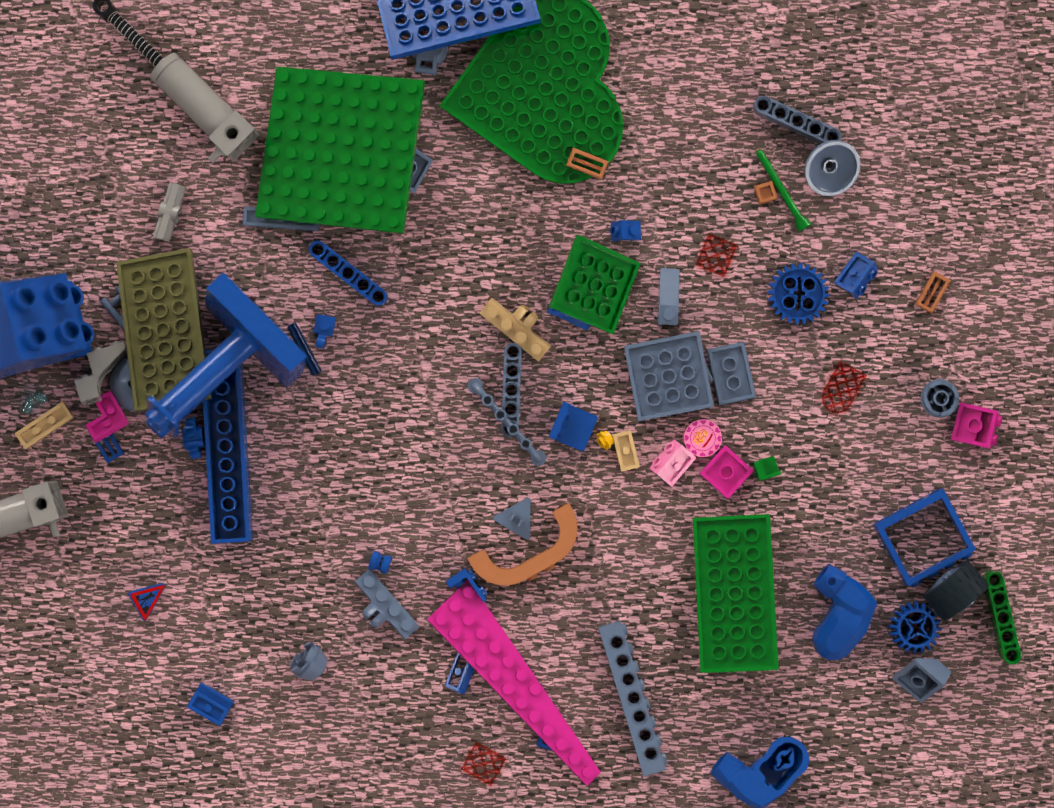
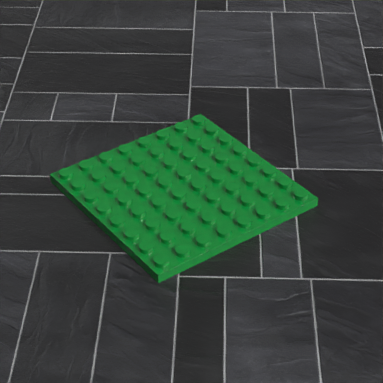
M277 66L255 217L404 234L425 81Z

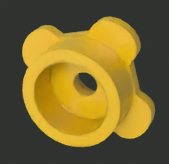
M601 431L596 434L597 443L601 448L608 450L614 444L609 432Z

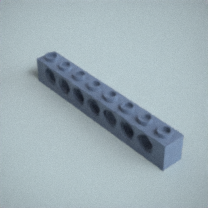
M618 620L598 626L643 776L666 770L665 764H668L665 753H661L659 749L662 742L659 734L655 735L653 729L657 727L654 716H649L648 709L651 706L648 697L644 698L642 693L645 690L643 680H638L636 672L640 670L637 661H633L631 653H634L631 642L627 643L625 635H628L626 624H621V621ZM614 637L622 639L620 646L614 647L611 644ZM624 655L628 658L625 665L617 663L619 656ZM626 674L633 676V681L629 684L623 682V676ZM633 692L639 695L638 700L635 702L628 700V696ZM637 711L644 712L642 720L634 719V714ZM642 730L650 731V736L646 739H642L639 735ZM647 749H655V755L647 757L645 755Z

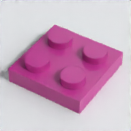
M724 445L699 474L724 497L729 499L754 470Z

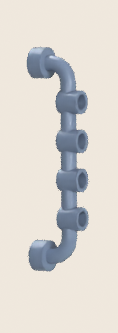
M478 378L471 379L468 382L469 391L479 395L482 403L492 410L495 418L506 426L508 433L513 435L519 441L521 448L531 455L532 463L536 466L543 465L546 461L545 453L536 450L532 446L531 440L524 437L519 431L518 425L513 424L506 416V412L500 409L494 402L493 397L484 391L482 381Z

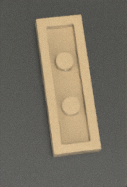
M62 401L14 434L24 449H28L73 419L74 415L66 403Z

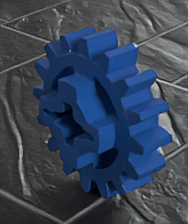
M196 417L185 418V428L182 429L184 449L188 450L191 459L202 458L201 449L205 447L203 428L197 424Z

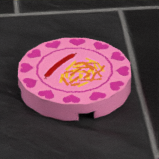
M706 419L690 423L683 435L686 449L698 457L713 455L720 448L722 442V434L719 427L714 422Z

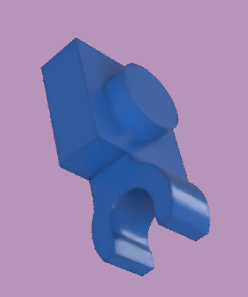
M317 314L313 333L319 334L316 341L317 348L324 349L327 336L333 337L336 323L335 317Z

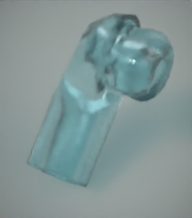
M41 391L28 395L21 412L30 415L34 404L38 402L45 403L47 395Z

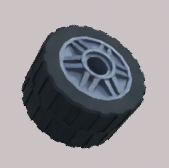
M966 560L938 578L936 583L923 594V598L943 621H947L971 606L986 591L989 584L970 561Z

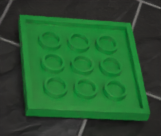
M576 235L549 308L614 335L641 263L581 235Z

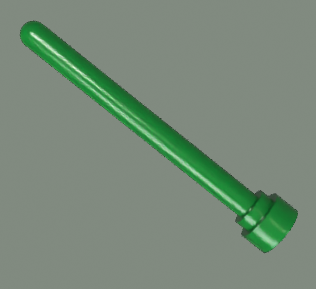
M758 150L756 155L796 220L794 221L796 223L795 227L798 232L811 226L810 220L801 215L764 152Z

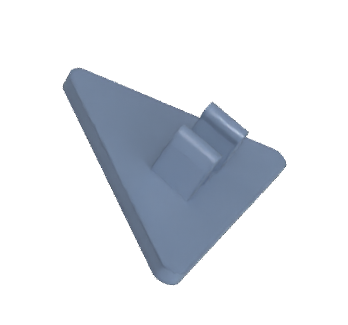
M526 498L495 515L493 520L526 540L530 539V498Z

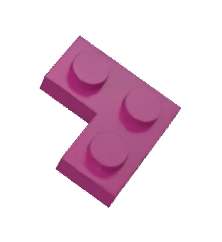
M110 390L102 395V401L96 402L102 416L85 426L94 442L97 443L130 423Z

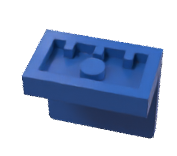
M563 402L549 438L584 451L598 416Z

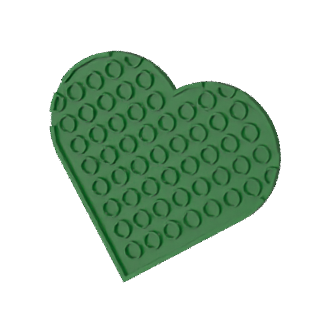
M535 0L541 23L490 35L439 107L537 177L558 184L583 182L592 178V176L566 167L572 149L576 148L607 160L609 165L619 149L623 134V116L619 104L612 91L600 80L606 69L610 53L608 30L602 16L587 0ZM516 6L513 8V11L520 12L523 8ZM575 154V155H574V157H576V158H579V159H582V160L587 161V162H589V163H592V164H594V165L603 167V164H601V163H598V162L593 161V160H591V159L585 158V157L580 156V155H578V154ZM575 161L571 162L572 164L583 167L595 173H600V171L587 167Z

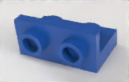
M855 252L834 283L857 299L864 294L869 281L876 277L878 267L872 260Z

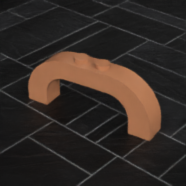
M567 503L552 511L560 528L559 538L552 547L513 568H501L495 565L484 548L467 558L474 571L490 583L514 585L526 579L531 581L537 578V573L542 570L548 572L555 568L554 564L562 560L570 552L577 537V520L570 504Z

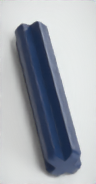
M296 323L290 324L287 329L295 344L307 355L306 365L311 374L315 376L321 373L322 370Z

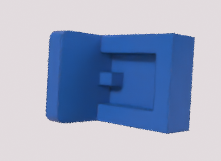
M631 220L611 222V240H641V222Z

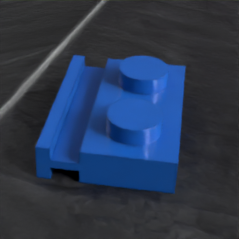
M201 682L187 708L221 726L235 701Z

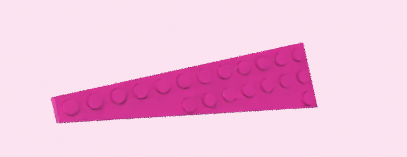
M467 579L426 620L569 769L588 786L601 773L487 605L482 601Z

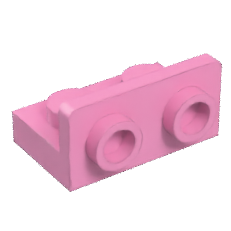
M672 440L666 445L661 455L653 461L650 469L672 487L696 457L682 444Z

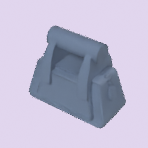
M448 46L414 54L413 58L416 61L414 72L436 76L438 64L441 65L445 60ZM421 63H433V67L423 66Z

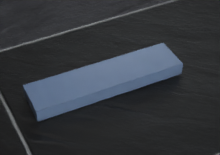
M244 206L243 226L319 231L320 225L256 218V207Z

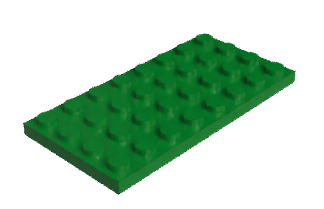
M770 514L693 518L700 673L779 670Z

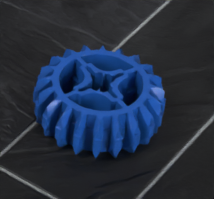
M914 601L912 607L911 603L907 602V609L900 605L899 608L902 612L894 611L897 618L890 617V620L894 621L895 624H889V628L895 629V631H891L889 634L896 636L892 641L894 643L899 642L897 647L900 649L904 647L905 652H909L911 649L912 653L916 654L918 648L920 653H924V646L927 650H930L929 643L936 645V641L933 638H940L936 631H941L942 628L936 626V624L941 623V620H934L938 614L936 612L931 613L933 608L930 606L926 608L925 603H922L919 607V603ZM913 612L922 613V615L920 617L918 616L915 620H911L906 617L908 614ZM926 618L928 619L929 624H930V629H929V633H928V634H927V632L924 630V624H925V622H926V621H925ZM902 621L907 626V630L904 633V637L901 634ZM909 622L917 625V627L919 628L918 630H920L922 633L915 630L914 632H912L913 627L911 624H909ZM916 635L924 638V640L918 643L908 642L910 638L913 639Z

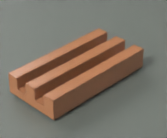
M573 148L566 167L602 180L609 161ZM575 154H578V155L583 156V157H585V158H588V159H591V160L596 161V162H598V163H601V164H603V167H600V166L594 165V164H592V163H589V162H587V161H584V160H582V159L576 158V157H574V155H575ZM575 161L587 167L600 171V174L585 169L583 167L577 166L575 164H572L571 162Z
M933 271L915 305L932 314L951 280ZM935 277H937L938 279L935 285L933 286L924 304H922L921 302L924 296L926 295ZM944 281L942 288L940 289L932 306L929 308L928 304L930 300L932 299L940 282Z

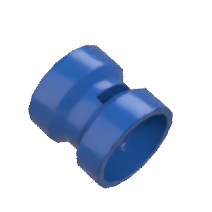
M374 550L368 569H377L381 573L387 574L392 556H384Z

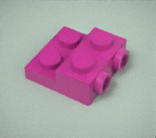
M960 402L951 440L991 449L992 446H996L998 435H995L996 427L1000 428L1002 423V416H999L1000 412Z

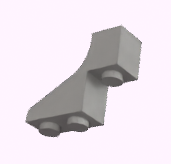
M116 341L108 347H96L87 353L93 375L84 374L79 376V379L74 380L80 402L84 406L102 401L101 384L103 379L127 355V346L124 342Z

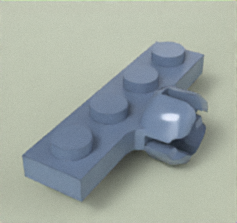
M370 569L354 582L370 601V604L362 612L365 620L373 614L376 615L369 622L371 626L376 628L387 621L404 640L420 627Z

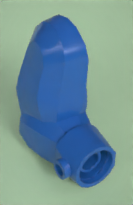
M827 564L813 584V587L824 597L831 599L833 604L828 609L824 620L814 630L812 642L815 651L821 657L827 660H841L848 656L866 634L876 609L877 601L858 581L846 576V572L831 564Z
M780 737L750 767L745 766L743 761L732 754L725 752L715 763L710 774L723 788L726 787L733 796L754 808H765L782 796L795 780L805 772L810 758L807 748L801 741L793 737Z

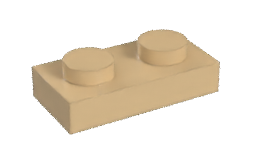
M631 430L612 434L621 472L639 468L640 465Z

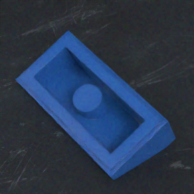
M457 652L445 687L465 694L474 669L468 662L464 669L456 668L461 656ZM454 671L456 675L461 676L458 687L450 684Z

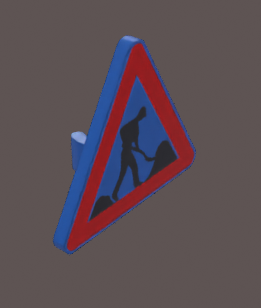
M164 583L128 593L143 621L148 619L166 586Z

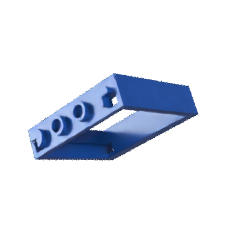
M942 488L872 524L906 586L911 585V587L919 585L922 583L921 579L927 576L928 578L939 574L938 570L951 568L956 564L955 561L960 558L965 560L971 557L972 552L976 550ZM941 499L966 548L910 577L884 529Z

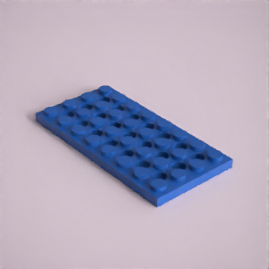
M377 0L391 60L541 23L535 0H480L481 3L479 5H472L471 2L473 0H421L419 3H412V0ZM396 2L402 3V6L399 8L393 7ZM456 4L462 5V8L459 10H454L453 6ZM516 6L523 8L520 12L513 11V8ZM437 9L444 10L440 15L434 14V11ZM497 11L504 12L501 17L494 16V13ZM421 13L425 15L423 19L415 18L416 15ZM478 16L485 17L481 22L475 20ZM400 18L406 19L404 24L397 23ZM461 20L467 22L464 26L457 25V22ZM441 25L448 26L445 31L438 30ZM422 30L429 31L425 36L419 34ZM405 34L411 36L408 40L401 39Z

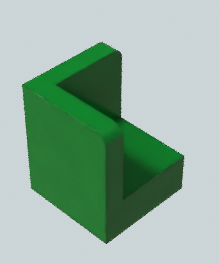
M774 456L752 462L758 481L782 474L781 470L778 469Z

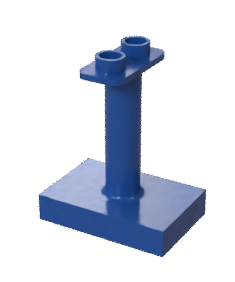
M224 272L206 288L205 308L231 335L159 402L152 396L147 398L148 411L144 415L148 420L145 423L161 439L168 433L176 439L179 436V422L252 354L286 388L303 373L307 355Z

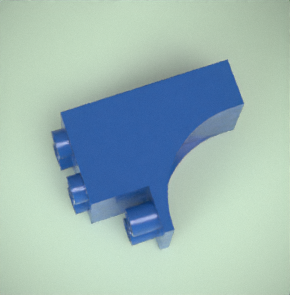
M66 273L0 283V379L38 367L86 357L87 353L91 352L90 343L94 339V330L88 323L83 321L80 306L84 301V295L78 286L73 285L72 281H68Z

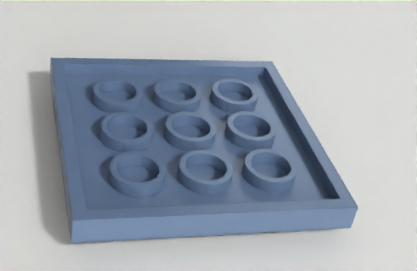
M700 331L624 346L638 421L714 407Z

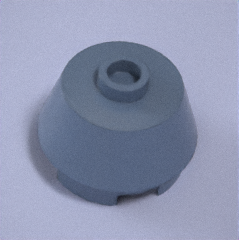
M933 380L926 384L921 392L922 407L933 417L942 418L949 416L958 406V391L947 380Z
M308 642L303 645L306 649L300 654L296 653L290 664L293 669L290 671L294 673L295 677L313 681L324 672L328 659L319 645Z

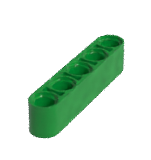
M987 571L983 575V578L989 584L985 594L999 655L1004 662L1011 665L1017 664L1021 659V652L1004 578L999 572ZM991 575L997 577V581L993 585L989 582ZM999 593L1001 600L999 603H995L993 598ZM1004 612L1005 620L999 622L998 615ZM1008 631L1010 637L1008 640L1003 641L1002 635ZM1013 650L1014 656L1008 660L1006 654L1008 651Z

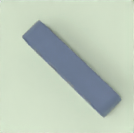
M767 96L758 97L753 104V111L756 115L819 144L827 142L828 134L835 135L836 140L841 141L842 135L838 129ZM764 102L767 105V109L760 110L757 104ZM775 111H783L784 118H777ZM799 118L802 123L801 126H795L792 119ZM810 126H816L819 129V133L816 135L812 134Z
M510 343L504 350L502 409L505 411L507 405H515L516 413L513 415L506 413V416L513 424L519 427L522 352L519 345ZM510 347L518 349L519 353L516 357L508 355L507 352ZM515 366L518 369L517 375L509 376L507 374L508 367ZM509 385H514L517 388V393L514 396H509L506 393V388ZM502 423V433L506 437H514L513 435L507 434L505 432V425Z

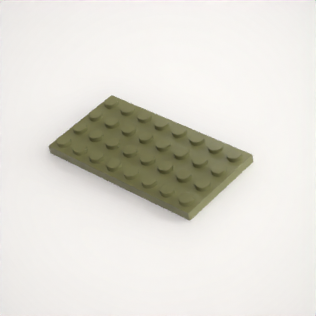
M191 248L116 262L135 412L148 410L147 398L150 396L159 402L206 358L193 251ZM211 393L204 400L212 399Z

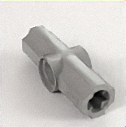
M169 182L164 202H161L158 210V222L154 231V238L170 242L175 223L179 221L178 214H181L182 211L181 203L186 187Z

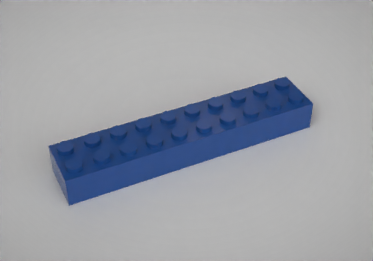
M205 350V352H206V357H207L213 350ZM242 363L211 392L212 399L203 400L211 544L248 542L253 540Z

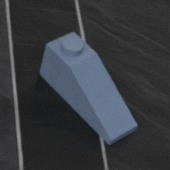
M660 268L657 325H678L680 269Z

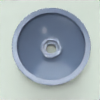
M831 140L817 146L806 160L804 168L806 182L813 191L820 195L835 196L848 190L858 178L861 165L860 157L857 151L844 141Z
M127 356L120 360L113 368L110 376V390L121 407L135 412Z

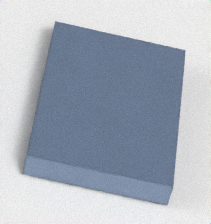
M744 342L706 350L711 374L714 379L713 383L718 406L756 398Z

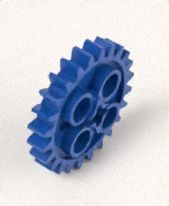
M792 263L790 269L785 265L783 267L784 273L778 270L777 274L779 277L772 276L775 283L768 284L772 287V290L767 291V293L771 294L772 297L767 299V301H773L774 303L770 306V309L776 308L777 310L774 315L782 314L780 320L786 317L788 324L794 320V324L798 325L799 320H801L804 325L806 324V318L813 322V315L819 318L818 311H825L822 305H828L824 298L830 297L829 294L825 293L829 287L823 285L827 279H820L823 273L815 274L816 267L809 270L810 264L803 268L802 263H799L796 268L794 263ZM800 277L799 292L803 293V296L799 297V311H796L797 295H794V292L798 290L797 279ZM786 279H791L794 282L792 289L785 286ZM805 280H810L813 283L811 290H807L804 287ZM785 298L792 300L793 305L791 308L784 306L783 301ZM804 299L811 301L812 306L810 309L804 308Z

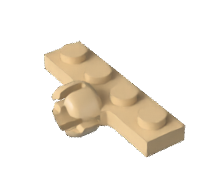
M491 298L479 314L539 362L551 345L532 330L533 325L538 320L536 313L533 311L525 318L524 316L530 310L529 307L521 305L514 313H511L494 298Z

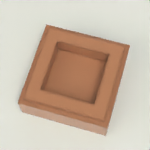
M772 181L753 187L759 205L778 199Z

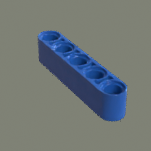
M314 241L310 244L309 253L317 261L374 305L383 306L386 304L388 295L380 286L323 242ZM318 245L323 246V252L320 255H315L314 248ZM332 257L338 258V264L335 267L329 266V260ZM346 269H352L354 272L353 276L349 279L344 277ZM363 280L369 283L366 290L359 289V283ZM377 292H382L384 295L381 302L374 301V295Z

